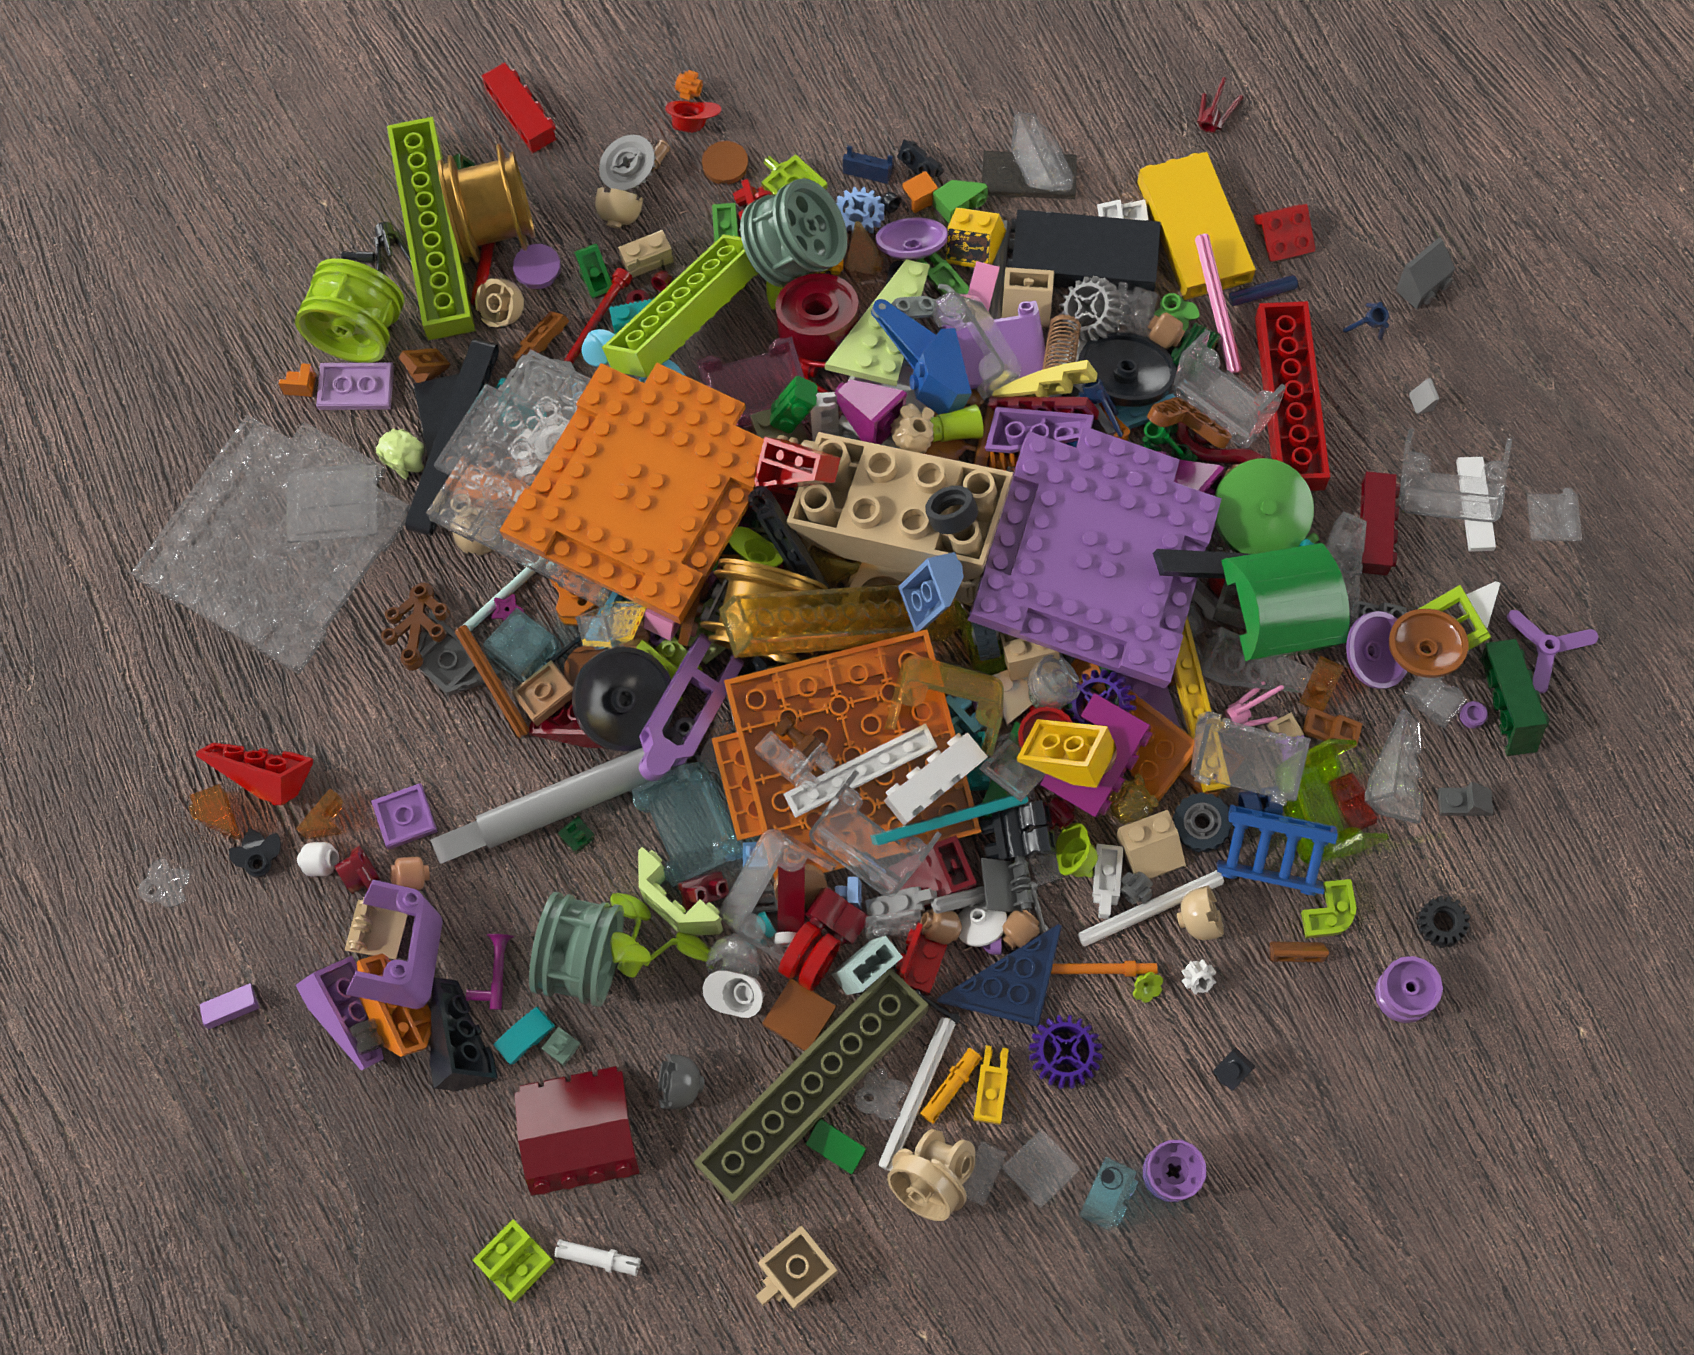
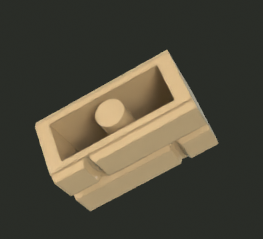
M663 230L618 247L623 267L633 278L657 269L661 265L674 262L670 244Z

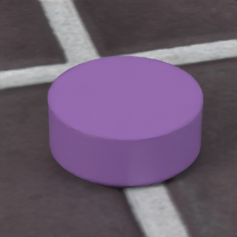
M1476 701L1466 703L1460 711V720L1468 728L1475 729L1481 727L1488 717L1486 707Z

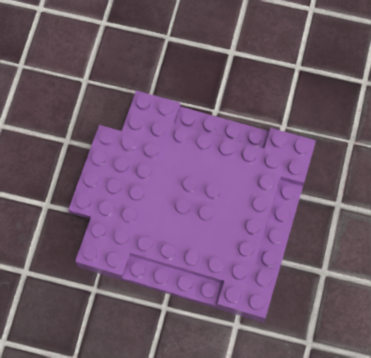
M1084 426L1076 448L1029 431L1022 445L1010 490L982 572L968 621L1165 689L1171 682L1197 578L1160 576L1152 553L1156 549L1205 551L1211 539L1221 498L1174 482L1180 459Z

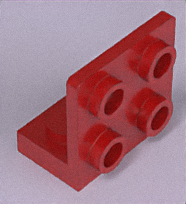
M1307 204L1294 205L1253 215L1255 225L1262 224L1270 262L1311 253L1316 250Z
M918 923L916 929L911 928L909 931L905 949L907 953H901L902 958L897 963L896 974L912 989L916 988L921 990L922 993L930 995L948 944H940L925 938L923 935V924Z

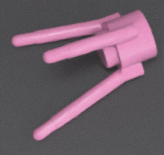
M1262 682L1238 701L1229 705L1228 709L1224 710V713L1231 727L1239 726L1242 731L1248 727L1270 723L1278 719V717L1274 716L1248 721V718L1251 717L1249 709L1283 690L1284 686L1280 685L1245 704L1244 702L1265 687V683Z

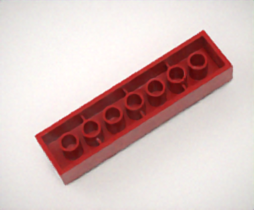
M1308 301L1259 303L1255 323L1271 459L1284 462L1294 468L1306 481L1310 491L1325 490L1330 479Z

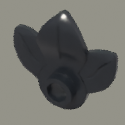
M249 828L243 838L242 847H232L229 849L231 862L237 867L245 868L246 872L252 877L258 878L266 875L271 869V861L280 853V836L278 833H273L265 839L259 832ZM257 862H263L262 866L259 869H255V864Z

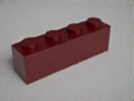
M1366 471L1361 482L1357 573L1388 576L1391 568L1396 566L1397 552H1393V547L1398 540V529H1394V522L1398 520L1399 507L1395 506V499H1398L1400 493V484H1396V474Z

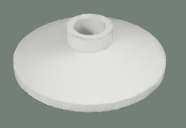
M986 901L964 907L958 914L959 920L962 923L959 939L965 944L975 947L986 946L995 942L1003 934L1002 926L1007 920L1006 912L987 910Z

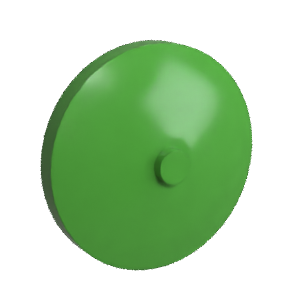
M1253 459L1236 466L1221 480L1215 493L1216 497L1221 498L1215 521L1216 528L1224 542L1237 553L1256 554L1298 547L1306 538L1313 522V498L1306 481L1294 468L1275 459Z

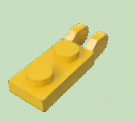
M986 1045L983 1065L980 1068L973 1121L1001 1125L1008 1074L1006 1066L1009 1049L1002 1048L1000 1068L989 1066L990 1059L992 1058V1046Z

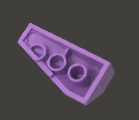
M350 956L312 973L297 983L296 987L310 1012L360 1070H363L384 1058L380 1042L359 997L346 995L349 984L355 972L358 971L353 956Z

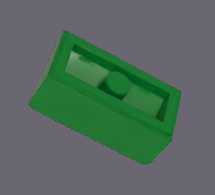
M822 1119L818 1121L805 1144L851 1175L867 1152L864 1146Z

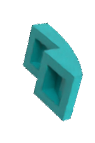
M537 1006L516 1022L493 1045L510 1065L515 1064L533 1045H538L555 1025Z

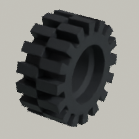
M1438 896L1436 899L1433 898L1426 903L1419 912L1417 925H1420L1418 931L1419 934L1423 933L1425 935L1423 937L1425 941L1428 939L1432 941L1430 945L1435 946L1439 944V948H1444L1446 945L1451 947L1466 935L1467 929L1470 926V923L1467 922L1470 916L1465 914L1467 910L1465 906L1462 908L1459 906V900L1453 902L1450 896H1447L1445 899H1443V896ZM1435 914H1448L1453 920L1452 929L1449 931L1439 930L1434 925L1433 919Z

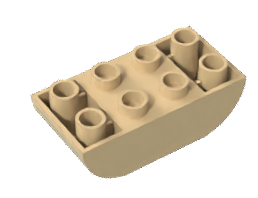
M818 432L812 449L840 457L841 460L835 483L801 486L798 488L787 524L801 538L822 550L843 558L913 573L927 558L955 552L957 559L963 566L964 577L962 581L975 579L982 574L1010 490L1013 472ZM963 486L968 488L978 506L976 520L961 532L941 534L935 531L925 512V505L928 499L935 492L945 487ZM963 505L951 506L940 515L954 513Z

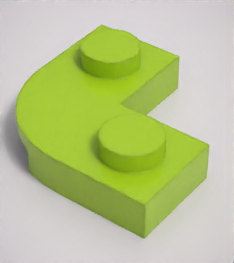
M1351 879L1324 882L1327 908L1302 910L1301 916L1305 939L1335 936L1349 928L1356 915V903Z

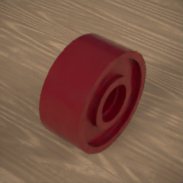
M824 273L804 275L789 282L780 291L776 300L778 332L782 344L788 351L801 358L810 360L829 359L860 320L859 301L855 289L844 279Z

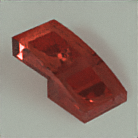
M1353 772L1329 782L1328 785L1335 801L1353 833L1377 823L1378 818L1366 801L1365 791Z

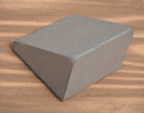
M1431 378L1426 379L1409 394L1417 414L1434 411L1439 401L1438 393Z

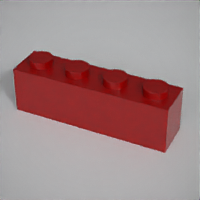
M503 63L481 75L486 91L532 153L556 140L554 133L556 126L550 117H545L539 101L534 102L531 98V91L527 85L520 83V77L515 69L511 70L506 63Z

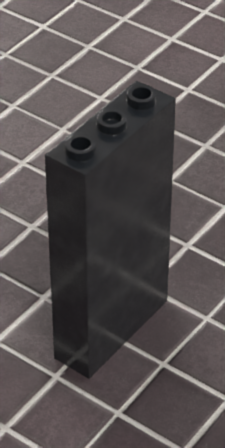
M1017 209V219L1012 218L1010 232L1015 233V239L1010 238L1008 253H1013V258H1008L1007 268L1054 271L1053 287L1075 288L1076 281L1080 280L1083 282L1084 277L1092 279L1093 276H1097L1102 279L1105 278L1109 283L1114 284L1117 288L1116 290L1137 291L1142 295L1154 296L1161 222Z

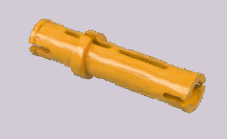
M968 1048L956 1066L950 1068V1074L920 1112V1115L927 1121L934 1124L959 1088L970 1080V1074L983 1059L976 1051Z

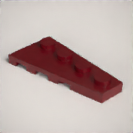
M990 397L988 406L994 412L996 407L1088 414L1093 415L1094 420L1098 419L1099 410L1088 397Z

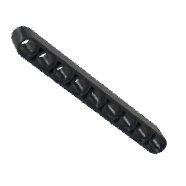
M473 338L470 343L406 518V530L432 536L436 530L448 497L446 487L456 465L461 461L499 355L498 343Z

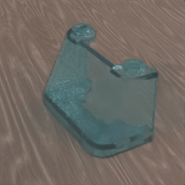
M702 762L683 764L667 772L659 780L648 781L631 790L636 808L644 813H651L670 857V861L666 862L664 875L672 887L678 886V883L702 876L743 857L740 841H737L734 827L708 768Z

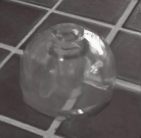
M1048 655L1032 667L1028 675L1027 684L1032 697L1040 705L1047 708H1060L1074 701L1080 694V689L1077 690L1075 684L1079 682V678L1073 667L1063 658L1057 660L1052 658L1054 655Z
M731 934L718 939L709 949L706 967H708L707 973L710 975L716 971H730L757 978L760 967V954L756 946L742 935Z

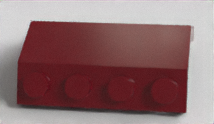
M617 1066L598 1069V1076H593V1071L571 1075L570 1082H567L566 1076L544 1080V1087H540L539 1081L520 1085V1092L514 1093L518 1144L525 1181L531 1196L544 1195L548 1192L573 1189L578 1186L592 1183L597 1184L607 1180L627 1178L631 1175L640 1174L629 1124L624 1076L622 1071L618 1072Z

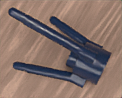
M1382 302L1366 303L1367 308H1372L1366 313V316L1343 329V332L1347 333L1367 323L1372 328L1380 327L1378 339L1382 340L1386 328L1389 327L1387 323L1389 318L1388 310L1383 307Z
M1097 378L1096 382L1084 383L1082 385L1083 391L1079 393V396L1088 397L1094 405L1102 403L1118 436L1122 437L1123 433L1115 418L1119 413L1104 389L1101 379Z

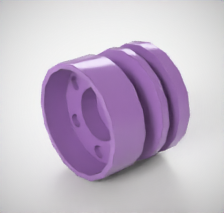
M1169 1140L1159 1144L1147 1155L1143 1164V1179L1147 1189L1155 1197L1165 1202H1179L1193 1196L1202 1188L1206 1178V1163L1202 1154L1194 1145L1183 1140ZM1168 1165L1171 1168H1178L1179 1171L1176 1173L1177 1179L1174 1176H1167L1166 1173L1169 1171Z

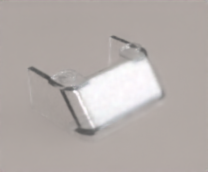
M1206 329L1182 352L1172 393L1175 397L1187 401L1226 429L1232 435L1231 441L1242 448H1248L1278 410L1286 386L1281 384L1273 393L1262 390L1256 396L1219 369L1220 360L1218 353L1207 347L1210 331Z
M1409 428L1404 447L1399 495L1400 508L1406 513L1480 522H1494L1498 520L1503 510L1513 438H1507L1503 461L1494 460L1486 463L1480 478L1430 472L1431 461L1429 457L1423 453L1412 452L1414 429Z
M854 770L811 828L809 837L815 845L880 894L893 897L921 865L942 834L937 831L927 844L914 836L904 838L902 842L896 840L879 846L872 844L870 835L885 830L859 811L863 803L862 798L856 790L849 787L859 774L858 771Z
M770 829L761 835L720 908V916L745 941L781 961L786 950L763 937L766 932L765 922L761 917L752 913L775 870L779 866L789 872L798 871L804 866L808 858L829 871H833L838 864L778 829Z

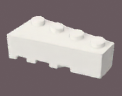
M968 732L964 736H961L960 733L955 735L947 742L950 746L942 753L938 749L926 759L929 764L922 769L917 766L906 775L909 779L901 786L896 783L885 792L888 797L884 802L903 825L907 824L987 758V755Z

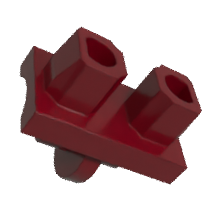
M715 871L678 883V888L682 895V906L685 910L691 909L699 900L706 904L724 898L729 894L727 880L723 879L722 871Z

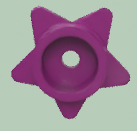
M514 594L505 600L494 598L497 609L493 613L492 619H501L508 626H512L514 618L524 613V610L516 605Z

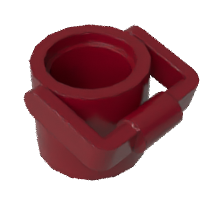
M361 846L354 848L350 857L334 866L351 894L364 887L369 889L372 880L382 882Z

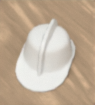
M730 971L711 973L705 979L703 985V996L712 1009L743 1018L752 1017L759 1012L765 995L756 978Z

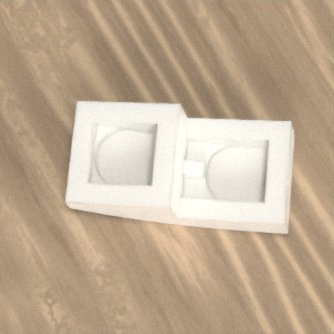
M1121 200L1097 204L1098 214L1101 217L1149 221L1146 200L1122 204Z

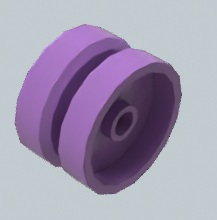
M1415 956L1401 957L1392 962L1377 980L1375 987L1376 1002L1382 1012L1394 1021L1401 1023L1417 1022L1426 1017L1441 1000L1443 991L1441 976L1436 968L1425 959Z

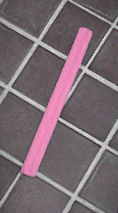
M1200 234L1195 238L1217 331L1221 335L1220 343L1227 371L1229 374H1236L1242 370L1210 238L1208 234Z

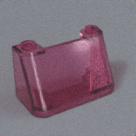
M792 337L774 340L769 346V353L723 365L721 360L714 356H706L701 360H697L702 384L745 403L746 408L736 424L740 428L751 426L750 415L770 409L773 402L778 399L779 395L796 376L804 378Z

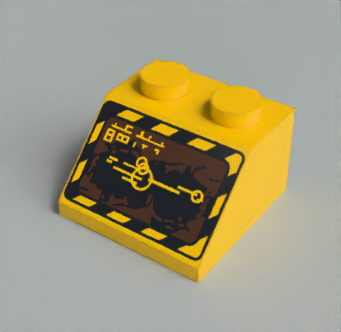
M956 208L948 225L946 261L948 264L975 268L976 261L992 265L1007 232L1000 214Z

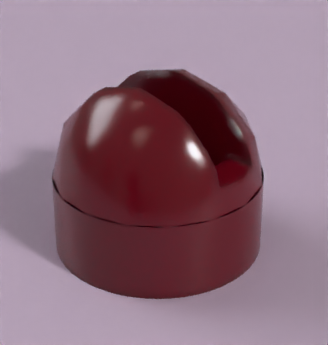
M659 271L653 276L651 283L655 289L662 292L672 283V276L667 271Z

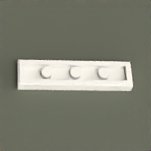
M1458 457L1456 464L1468 551H1494L1496 544L1483 457Z

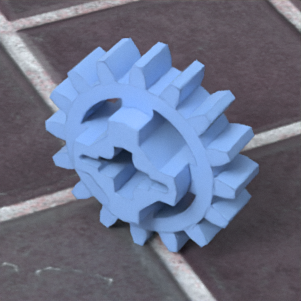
M853 187L852 193L845 190L844 197H837L836 204L844 219L846 231H852L853 237L856 236L857 232H860L862 237L865 236V231L873 234L874 226L877 228L881 227V221L884 220V204L881 203L880 196L874 198L873 190L866 193L865 187L861 191H857L856 187Z

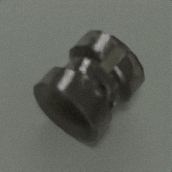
M375 1018L357 1023L349 1029L352 1037L357 1040L356 1048L359 1055L372 1052L385 1045L382 1036L377 1033L378 1025Z

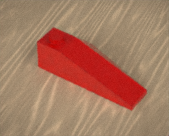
M211 743L196 751L198 758L259 799L269 801L273 805H284L298 796L313 765V758L293 752L283 751L282 756L268 754V749L262 748L258 751L248 752L244 751L243 746Z

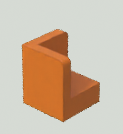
M926 171L903 183V189L912 200V211L917 213L933 204V192L938 187Z
M301 363L300 372L288 371L286 379H279L278 385L284 395L312 397L317 375L311 364Z

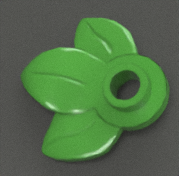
M1175 293L1165 295L1160 302V309L1152 316V318L1155 315L1160 317L1161 314L1167 312L1183 322L1184 331L1189 328V320H1195L1200 317L1199 310L1194 303L1184 301L1180 295ZM1171 304L1177 305L1174 308H1168Z

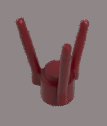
M1226 77L1222 78L1212 106L1207 108V110H1205L1207 95L1206 93L1202 94L1197 123L1205 132L1213 133L1216 129L1221 130L1223 123L1243 99V95H1239L1222 117L1220 116V111L1216 107L1221 97Z

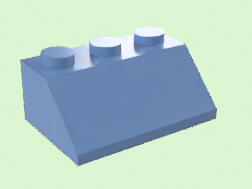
M955 552L927 558L898 586L915 632L924 630L950 607L964 577L963 566L957 559Z

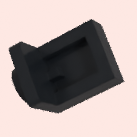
M1235 1047L1212 1072L1217 1076L1221 1084L1233 1091L1256 1066Z

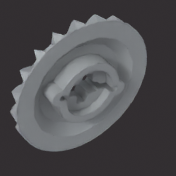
M626 135L611 143L600 160L599 173L603 183L610 189L626 190L628 192L632 188H639L640 183H646V177L652 175L651 169L655 167V149L651 143L639 135ZM630 160V161H631L630 167H629V168H626V166H627V163H626V162Z

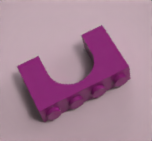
M1094 693L1081 717L1094 725L1108 727L1117 748L1114 765L1102 776L1097 788L1072 785L1048 774L1045 775L1040 785L1098 818L1100 814L1104 816L1112 803L1109 801V798L1113 791L1118 793L1123 786L1125 779L1122 776L1127 768L1132 770L1139 758L1136 755L1140 746L1145 747L1152 733L1149 732L1151 729L1149 724Z

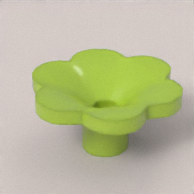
M1153 972L1138 976L1134 984L1133 996L1137 1000L1141 999L1144 1003L1150 1002L1153 997H1157L1161 993L1163 978L1160 975H1155Z

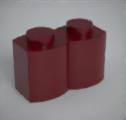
M821 888L805 913L810 919V923L820 928L821 931L826 929L833 937L841 941V946L844 944L853 945L869 920V917L864 912L829 888Z

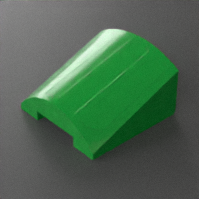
M1323 543L1221 560L1227 585H1236L1247 634L1240 635L1239 637L1245 661L1310 654L1347 643L1350 622L1347 590L1335 559Z

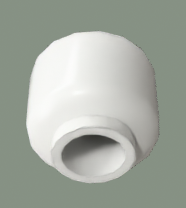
M310 842L305 844L298 854L297 863L306 876H329L335 870L334 866L339 863V853L330 843Z

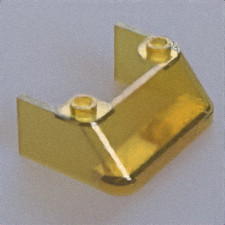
M917 655L907 657L902 662L885 729L895 730L902 704L907 706L920 705L926 697L927 690L931 689L978 702L976 709L977 721L987 727L982 750L987 756H993L1003 717L1004 686L1002 681L995 676Z

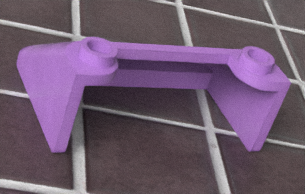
M1036 301L1021 302L1018 307V316L963 324L961 315L956 312L940 315L941 329H956L970 389L1011 383L1019 378L1042 370L1046 349Z

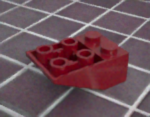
M957 835L931 844L882 871L891 893L919 886L921 890L930 888L937 892V897L976 888V880ZM931 904L924 905L925 911L932 908Z

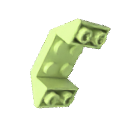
M641 847L638 850L639 889L644 902L677 932L692 935L720 934L723 931L722 919L719 916L720 912L710 902L705 904L699 900L685 914L686 910L676 900L672 903L665 896L667 894L666 891L660 886L666 880L663 871L665 867L661 863L662 859L653 850L647 852Z

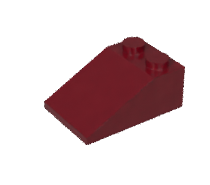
M572 699L540 725L536 726L531 721L528 734L531 736L585 748H604L593 742L580 728L573 711Z

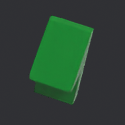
M593 244L575 251L574 254L580 267L579 272L591 298L607 293L612 283L598 245Z

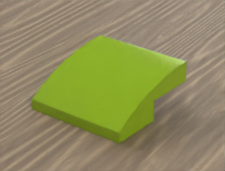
M514 1219L473 1259L475 1264L513 1303L554 1263V1260Z

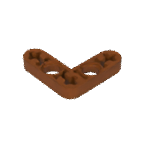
M1178 397L1154 404L1147 414V418L1160 427H1168L1183 422L1211 444L1222 449L1226 448L1232 438V435L1226 429L1193 405Z

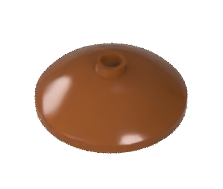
M1416 609L1409 611L1397 619L1390 631L1389 648L1393 658L1403 669L1417 676L1438 678L1449 675L1463 664L1468 653L1469 643L1464 628L1452 616L1439 610Z

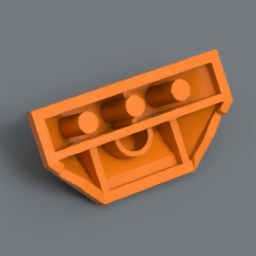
M383 953L360 959L357 962V970L383 976L384 969L391 960ZM359 997L377 1038L383 1047L400 1057L426 1049L431 1035V1011L428 1004L422 1008L413 1009Z

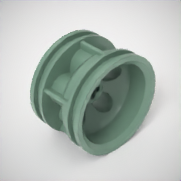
M797 179L780 188L776 196L766 195L753 201L742 213L740 232L747 257L755 270L772 285L784 288L789 282L798 277L822 272L836 266L845 256L847 231L842 214L831 195L821 185L812 180Z
M553 892L543 909L533 943L529 969L530 991L535 994H540L543 991L544 995L549 997L555 993L577 997L581 1004H588L591 1000L592 1006L601 1007L610 990L617 963L613 962L610 938L614 932L623 933V906L614 904L611 908L608 902L596 904L577 900L574 895L567 894L564 897L560 892Z

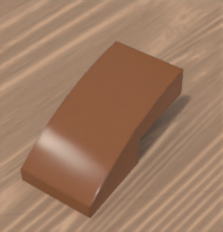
M1310 708L1307 711L1302 731L1307 736L1325 742L1356 748L1363 723L1340 714L1334 717L1315 708Z

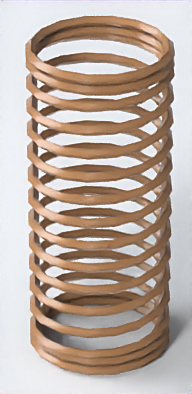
M1058 315L1051 319L1042 370L1055 367L1053 365H1062L1053 361L1076 362L1081 324L1075 317ZM1058 320H1070L1075 322L1077 326L1069 322H1055ZM1058 324H1070V325L1074 326V327L1077 329V331H1076L1075 329H1073L1072 327H1068V326H1058V327H1054V326H1055V325H1058ZM1057 328H1069V329L1075 331V333H1073V332H1071V331H1067V330H1058V331H1055V329H1057ZM1058 332H1068V333H1071V334L1066 335V334H1060V333H1058ZM1057 340L1066 341V342L1069 341V342H1071V343L1068 344V343H1064V342H1057ZM1057 344H1060V345H1065V346H1070V347H1069V348H1066V347H1059V346H1056V345H1057ZM1056 348H1059V349H1063V350H1069V352L1058 351V350H1055V349H1056ZM1054 353L1068 354L1069 356L1057 355ZM1054 357L1067 358L1069 360L1056 359Z

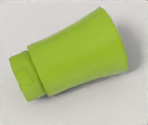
M976 404L950 413L939 414L929 420L934 425L932 428L934 431L933 442L981 439L983 437V420Z

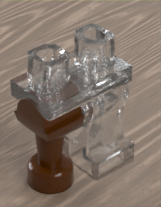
M787 715L780 721L774 731L782 737L788 735L796 745L790 749L776 734L770 731L755 747V752L795 787L799 785L808 792H811L819 783V780L810 773L817 765L827 774L836 765V762L828 753V747L824 743L820 742L815 736L805 735L795 728V720Z

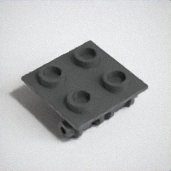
M1025 857L1015 858V862L981 858L987 910L1012 913L1015 910L1022 912L1025 909L1030 913L1034 901L1032 900L1031 893L1032 885L1027 884L1031 881V878L1027 877L1029 875V862L1026 861Z

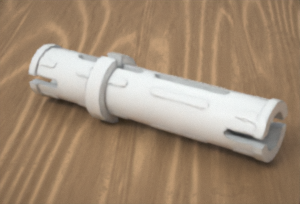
M559 1239L557 1243L559 1247L555 1249L556 1258H564L605 1268L606 1272L610 1273L614 1270L637 1276V1268H640L641 1263L640 1258L617 1254V1250L605 1251L563 1241L562 1239Z

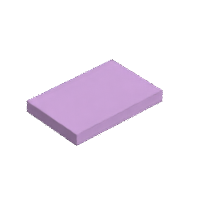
M320 363L317 409L391 410L394 375L393 363Z

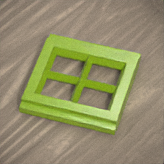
M1459 585L1419 609H1435L1443 612L1460 602L1466 614L1456 620L1461 623L1470 618L1476 628L1475 631L1467 635L1469 651L1492 637L1462 586Z

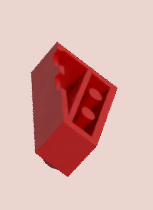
M764 437L754 478V487L763 486L768 489H781L835 483L841 458L787 440Z

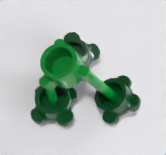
M1151 421L1146 424L1144 428L1146 436L1142 438L1143 443L1140 446L1154 451H1161V448L1155 445L1169 444L1173 448L1171 457L1193 462L1197 460V456L1186 444L1177 445L1171 439L1172 434L1178 431L1177 424L1168 427H1160Z

